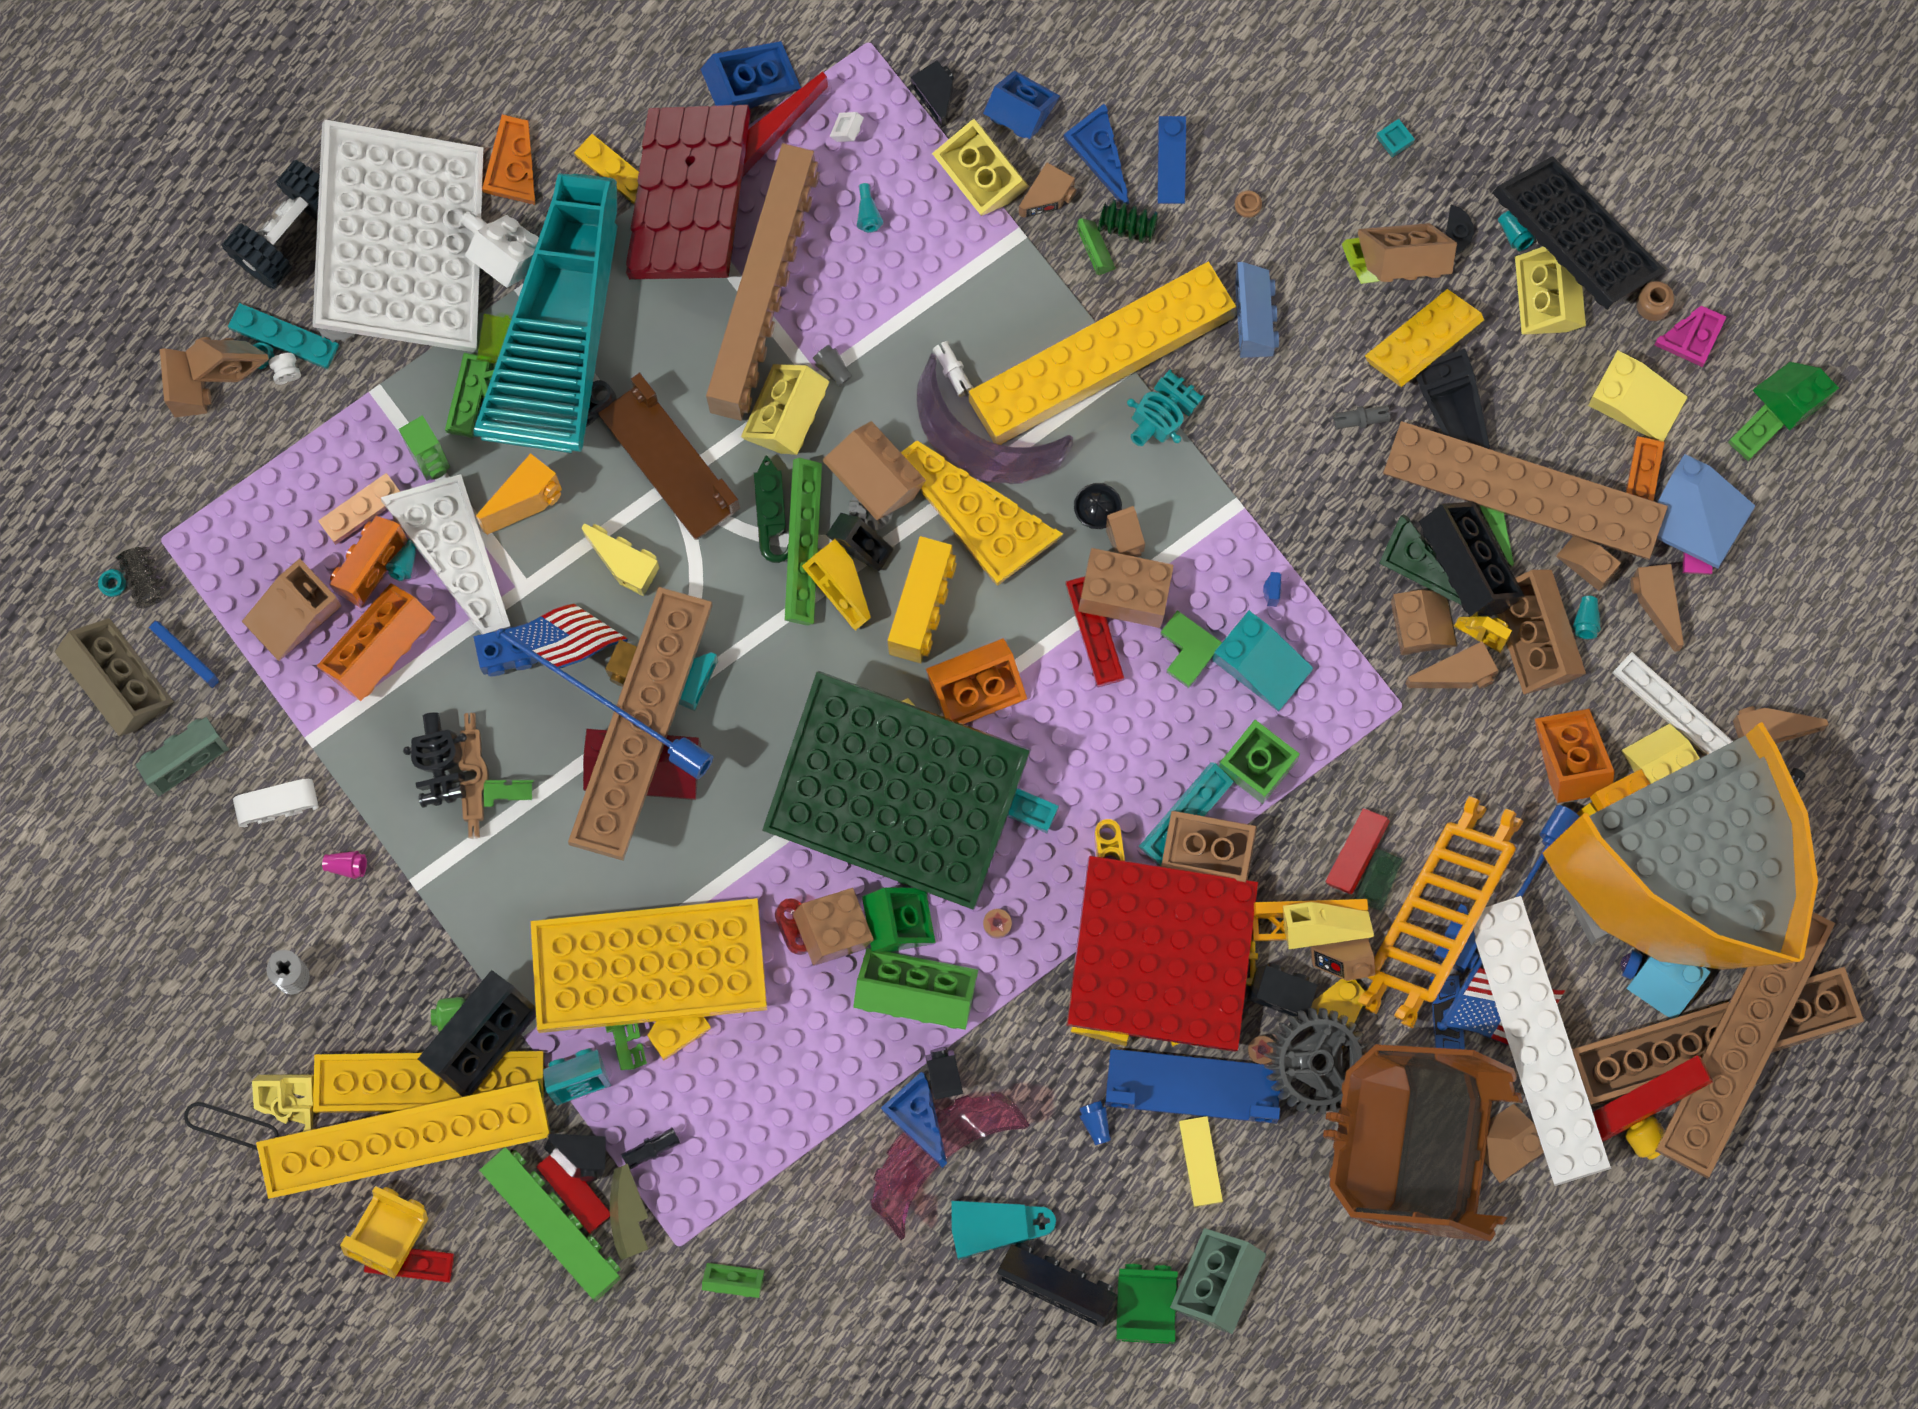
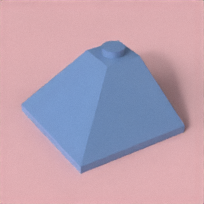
M1684 454L1657 502L1668 506L1657 539L1719 569L1753 512L1755 505L1712 467Z

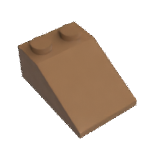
M1171 811L1161 867L1235 878L1237 881L1246 882L1248 880L1257 827Z

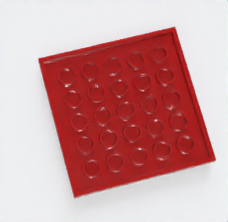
M1089 856L1066 1026L1237 1052L1258 882L1248 880L1242 882L1237 881L1235 878Z

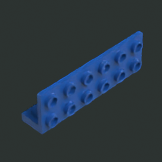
M1112 1049L1109 1059L1105 1107L1277 1124L1280 1114L1278 1098L1280 1090L1274 1091L1271 1089V1086L1277 1081H1270L1266 1078V1076L1273 1073V1070L1266 1069L1264 1064Z

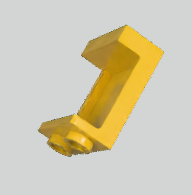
M375 1186L372 1190L373 1198L351 1237L346 1235L340 1246L345 1256L395 1279L427 1223L428 1216L424 1205L414 1199L406 1201L400 1198L399 1194L391 1188L384 1187L381 1189Z

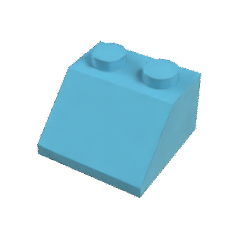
M1649 956L1626 989L1670 1019L1677 1018L1710 974V971L1705 967L1659 962Z

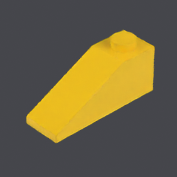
M834 539L803 564L802 567L851 627L857 630L871 616L853 559L848 555L846 549Z

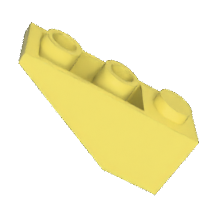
M584 523L582 526L584 536L617 582L644 597L660 569L658 561L655 560L656 556L645 549H642L640 552L632 548V544L622 537L614 539L608 536V532L596 524H593L591 527Z
M1316 902L1283 906L1284 930L1289 949L1374 937L1368 911Z

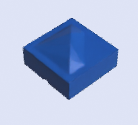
M1270 572V576L1263 585V594L1267 601V606L1277 607L1279 604L1282 576L1280 572Z

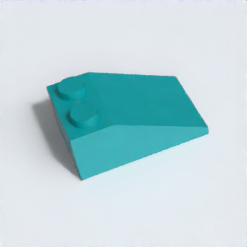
M1250 610L1247 611L1216 649L1212 660L1278 712L1314 669L1271 626Z
M591 1048L581 1050L575 1054L576 1058L567 1061L564 1058L551 1061L548 1063L549 1067L543 1069L547 1094L557 1106L611 1086L598 1050L592 1051Z

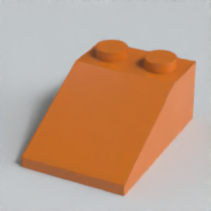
M1590 709L1535 718L1536 730L1549 783L1557 803L1589 798L1595 792L1613 783L1614 769Z

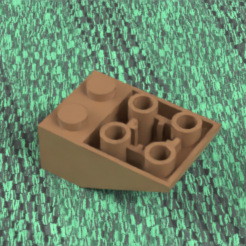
M299 558L278 576L242 620V623L280 661L342 605L327 586Z

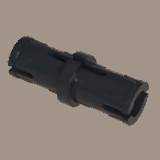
M673 1127L651 1139L647 1137L643 1140V1143L621 1155L631 1170L645 1161L659 1158V1154L681 1143Z

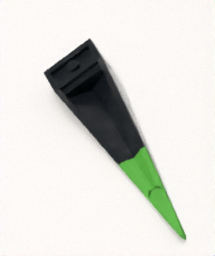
M1464 348L1437 358L1418 373L1416 378L1443 435L1490 449L1477 380L1466 349ZM1480 506L1509 565L1513 567L1514 562L1504 513Z

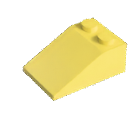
M1617 350L1588 406L1654 440L1664 442L1687 396L1642 362Z

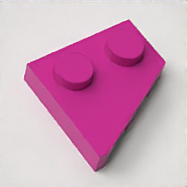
M1701 305L1686 319H1682L1674 325L1666 334L1658 337L1654 345L1703 367L1726 316Z

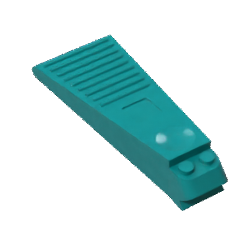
M559 173L557 175L553 198L475 424L474 437H479L482 441L566 453L582 451L618 227L615 223L617 215V181L615 179L586 174Z

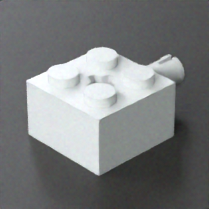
M467 211L462 217L460 224L475 235L465 256L506 288L526 278L539 237L519 225L517 220L508 215L487 224L474 214L473 211Z

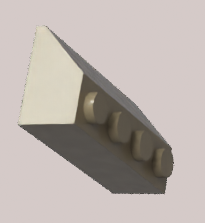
M110 618L68 631L55 650L56 655L119 737L137 731L174 703Z

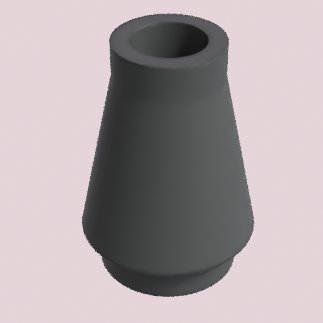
M830 344L813 357V360L816 362L815 366L833 379L839 386L852 377L837 349H833Z

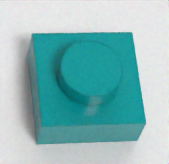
M1397 119L1376 135V138L1392 158L1415 141L1400 119Z

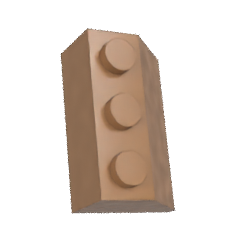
M1430 223L1358 229V237L1367 270L1380 281L1392 282L1398 278L1416 280L1417 277L1421 276L1439 278L1443 274H1452L1457 243Z
M872 421L851 432L823 459V462L877 521L913 501L926 482L924 477Z

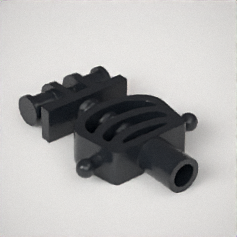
M439 713L424 714L422 717L425 735L412 738L411 747L406 746L403 749L405 755L411 754V761L415 767L434 775L433 779L415 783L417 789L422 791L430 789L431 791L428 794H419V803L422 808L430 804L439 806L442 804V799H445L447 803H452L456 798H466V789L463 784L452 788V784L465 781V775L460 773L446 775L445 771L453 768L460 762L462 749L459 742H465L467 736L461 733L457 737L455 732L448 729L442 731ZM423 749L430 750L431 753H423ZM422 759L432 761V765L425 766Z

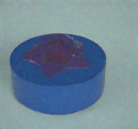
M1632 949L1629 954L1622 958L1620 962L1621 976L1630 980L1634 978L1642 960V953Z

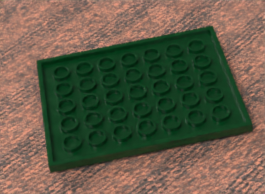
M817 671L762 831L974 910L1031 749L827 673Z

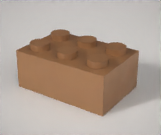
M1091 548L1078 611L1160 628L1165 614L1174 565Z

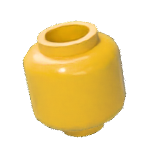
M1648 1117L1631 1126L1625 1138L1637 1156L1640 1158L1647 1157L1648 1160H1652L1661 1155L1655 1150L1665 1129L1657 1118Z

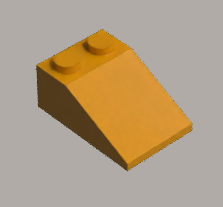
M530 453L476 515L482 531L488 535L544 511L548 505H554L560 498V491L562 490L556 473Z

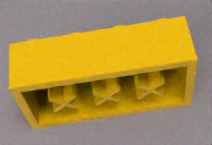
M922 536L919 537L887 640L889 655L920 664L924 656H929L933 643L931 631H936L941 617L939 605H944L949 591L947 579H953L957 565L955 563L956 555H953L951 544Z

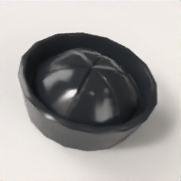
M1093 483L1085 486L1078 492L1074 500V512L1077 519L1091 529L1106 528L1107 515L1122 510V501L1119 494L1113 487L1104 483Z

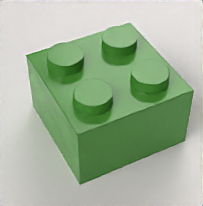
M1254 720L1221 760L1219 767L1234 783L1264 804L1298 762L1300 754L1257 720Z

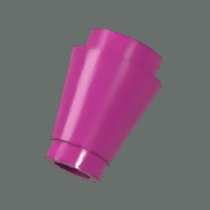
M358 851L325 854L322 867L324 871L357 879V877L365 875L367 859L364 854H360Z

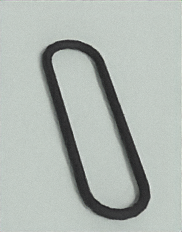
M203 1102L192 1103L184 1113V1120L188 1127L258 1150L256 1145L194 1126L188 1120L190 1109L195 1106L206 1107L268 1127L273 1130L275 1137H279L278 1130L271 1124Z

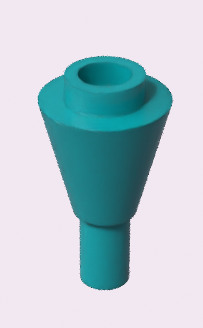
M862 183L859 185L861 200L857 228L871 233L877 231L884 221L874 200L871 198L870 185Z
M410 539L385 566L389 571L388 574L398 581L410 579L412 575L416 547Z

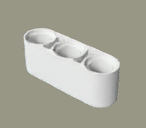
M312 779L296 780L244 793L233 798L239 827H248L247 824L257 821L258 824L275 820V817L281 815L288 817L303 813L302 810L313 808V810L319 808Z

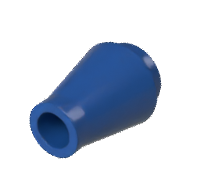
M1101 1101L1080 1107L1081 1115L1079 1117L1092 1137L1094 1144L1099 1145L1110 1141L1106 1107L1102 1106Z

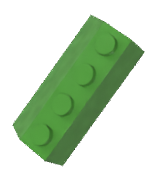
M867 948L857 978L853 1008L862 1009L866 1012L887 1014L896 1018L903 1017L918 1020L922 1023L943 1025L952 1029L966 1030L978 970L891 952H872L870 948Z

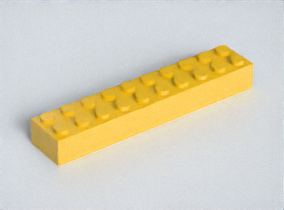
M1208 261L969 391V402L997 447L1235 318L1236 305Z

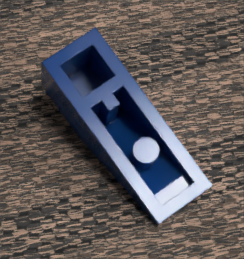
M1159 116L1158 204H1185L1186 116Z

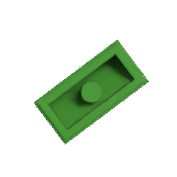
M1083 218L1079 219L1077 231L1096 274L1100 276L1115 270L1116 268L1098 231L1096 222Z

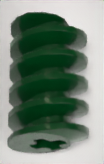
M1113 199L1109 206L1106 205V202L1103 206L1098 231H1103L1107 225L1108 234L1110 235L1118 228V236L1121 238L1128 231L1129 240L1133 241L1139 235V242L1141 244L1147 238H1149L1151 244L1158 221V212L1155 211L1149 218L1147 209L1144 208L1141 214L1138 215L1136 205L1128 212L1125 202L1118 209L1116 208V200Z

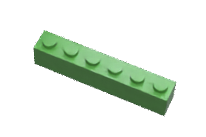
M505 1147L479 1171L596 1302L622 1279L617 1274L621 1268L610 1256L606 1260L598 1252L602 1248L592 1235L586 1238L579 1231L583 1225L572 1213L568 1217L560 1209L564 1204L555 1193L552 1192L548 1195L541 1188L545 1182L535 1171L530 1174L523 1167L526 1161L515 1149L510 1152Z

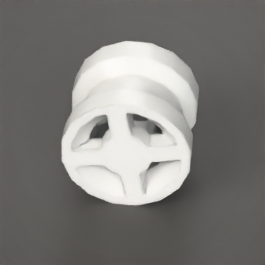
M283 353L269 360V366L275 372L273 376L275 384L282 385L301 377L299 368L295 366L297 361L295 354Z

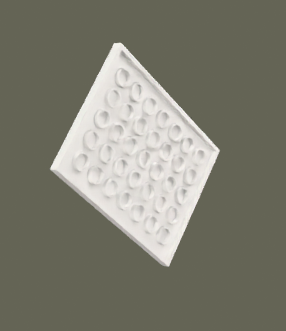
M324 120L321 136L313 327L474 352L477 349L479 266L465 256L475 234L465 226H462L460 221L464 214L470 210L481 218L483 147Z

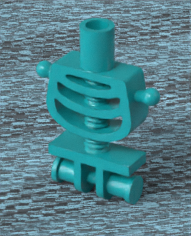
M1170 369L1157 382L1154 390L1158 393H1146L1140 403L1135 402L1132 398L1128 399L1127 405L1136 409L1132 420L1139 425L1131 434V440L1137 446H1144L1152 436L1162 443L1172 437L1174 443H1180L1181 436L1177 435L1176 432L1184 420L1182 412L1190 416L1205 396L1194 390L1195 386L1192 384L1187 388L1182 384L1185 378L1177 377Z

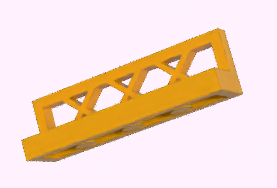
M1367 899L1255 902L1252 942L1287 940L1283 925L1284 919L1281 923L1276 919L1283 918V906L1316 902L1368 911ZM1258 919H1269L1277 927L1271 934H1259ZM1279 929L1283 932L1275 934Z

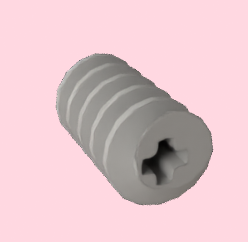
M280 950L271 955L266 968L270 981L285 994L293 995L303 991L310 979L309 969L306 964L292 951Z

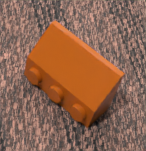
M378 516L364 526L361 532V539L357 544H353L348 549L346 561L341 567H337L330 577L331 582L329 585L332 590L361 609L388 571L385 567L386 564L408 541L398 523Z
M1004 638L926 668L932 690L943 717L962 724L1027 699L1013 653Z

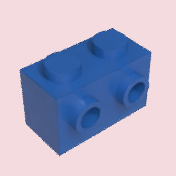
M496 631L473 636L479 666L483 675L499 676L504 674L505 670L512 668L526 670L531 668L532 664L538 663L537 660L504 638L500 637L498 639Z

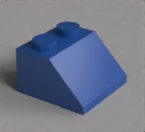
M1013 71L994 86L983 114L990 117L992 122L1012 129L1017 136L1031 139L1042 127L1059 100L1060 95Z

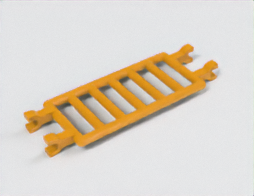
M1469 796L1464 805V813L1458 824L1453 822L1446 824L1374 957L1375 975L1367 977L1373 981L1368 990L1362 993L1358 1000L1360 1004L1366 1006V1010L1377 1014L1381 1005V998L1388 986L1409 995L1405 1003L1397 1009L1394 1016L1402 1020L1401 1023L1413 1029L1417 1020V1012L1423 1001L1434 1002L1516 851L1515 844L1509 841L1514 832L1520 829L1523 820L1516 818L1517 814L1514 811L1504 810L1501 816V824L1493 837L1473 830L1477 820L1483 817L1487 809L1479 805L1480 801ZM1456 835L1502 851L1495 866L1448 850L1446 847L1452 836ZM1443 859L1489 877L1482 890H1478L1433 872L1439 860ZM1428 883L1473 899L1475 903L1469 914L1466 915L1422 899L1420 896L1426 884ZM1417 908L1458 923L1462 927L1454 940L1406 921L1412 910ZM1402 932L1449 951L1443 963L1438 964L1393 946ZM1386 958L1396 959L1433 973L1436 976L1429 989H1425L1381 972L1380 970Z

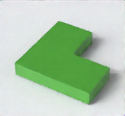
M1178 610L1160 633V635L1182 650L1169 666L1166 673L1187 688H1190L1222 643Z

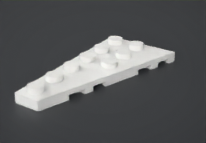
M456 475L381 497L382 503L479 632L486 634L495 632L499 628H511L462 475Z

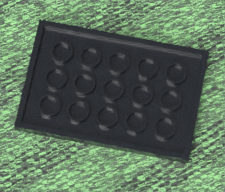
M1553 156L1498 185L1492 193L1499 200V203L1517 218L1520 225L1527 228L1537 239L1538 243L1545 247L1556 258V261L1575 277L1577 283L1584 286L1594 297L1595 301L1606 310L1638 292L1647 283L1656 281L1666 271Z

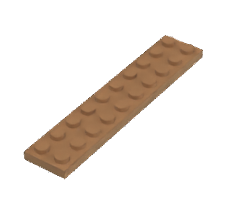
M1401 421L1383 472L1384 475L1460 500L1474 502L1476 505L1647 560L1651 558L1668 507Z
M658 587L616 706L667 738L713 605L711 601ZM615 711L568 843L573 847L624 861L664 744Z
M1812 912L1805 955L1802 961L1746 968L1702 1056L1704 1065L1713 1083L1680 1100L1655 1150L1656 1152L1707 1179L1710 1177L1835 925L1834 922Z

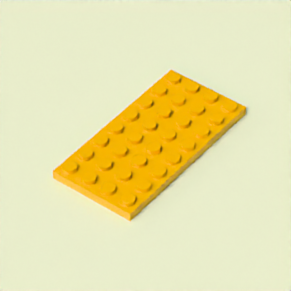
M758 898L530 921L538 1033L767 1010Z

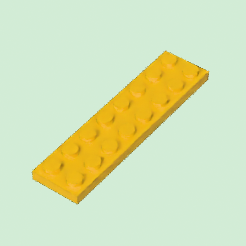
M544 1051L507 1052L473 1094L539 1080L544 1100ZM422 1053L314 1055V1113L394 1112L462 1096L417 1060Z

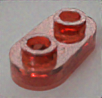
M785 899L775 910L776 922L787 948L794 954L804 955L808 953L804 941L803 945H798L795 942V938L802 939V936L793 916V913L801 903L796 899ZM784 912H790L793 919L786 918Z

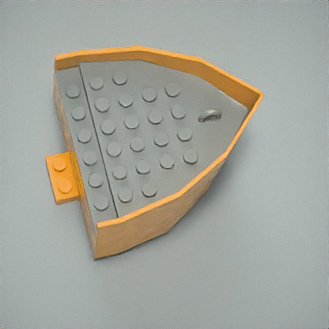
M1763 722L1757 724L1745 736L1650 784L1644 772L1640 769L1595 792L1590 799L1598 812L1590 816L1587 812L1581 815L1542 853L1557 879L1600 929L1659 962L1727 970L1799 962L1804 958L1818 886L1809 817L1781 753Z

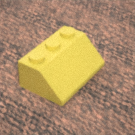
M975 119L971 120L932 153L981 216L1008 205L1030 187Z
M1545 247L1515 256L1522 334L1562 333L1586 326L1582 286L1577 283L1575 277L1565 267L1556 261V258Z
M773 364L741 438L780 454L797 455L804 444V438L815 419L816 411L825 396V391L830 381L806 365Z

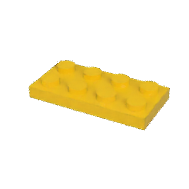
M1446 289L1365 355L1366 360L1371 366L1402 387L1483 322V315L1456 294Z

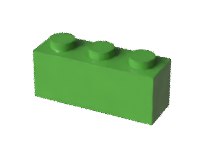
M423 415L398 429L410 455L426 481L442 477L446 474L447 469L451 468L439 441Z

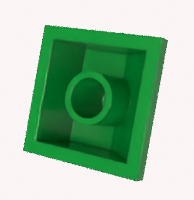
M1789 362L1756 386L1753 391L1789 430H1792L1825 405L1839 387L1821 368Z
M885 887L862 896L866 922L874 939L870 943L872 952H893L936 943L927 892L916 888Z

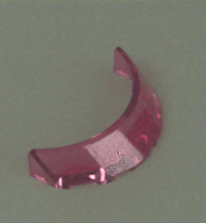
M990 1092V1096L970 1098L966 1095L955 1099L954 1105L940 1110L938 1107L935 1108L946 1159L962 1147L987 1135L1006 1130L1026 1129L1030 1126L1017 1105L1001 1092ZM904 1132L886 1152L889 1157L883 1167L877 1168L873 1178L876 1182L873 1199H870L873 1211L900 1241L905 1238L906 1217L915 1194L927 1177L939 1166Z

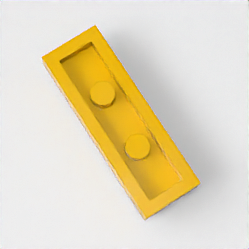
M591 134L574 152V155L599 176L615 179L617 181V191L635 205L639 172L595 135Z

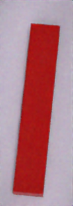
M1697 1055L1594 1111L1593 1115L1602 1142L1713 1083L1702 1058Z

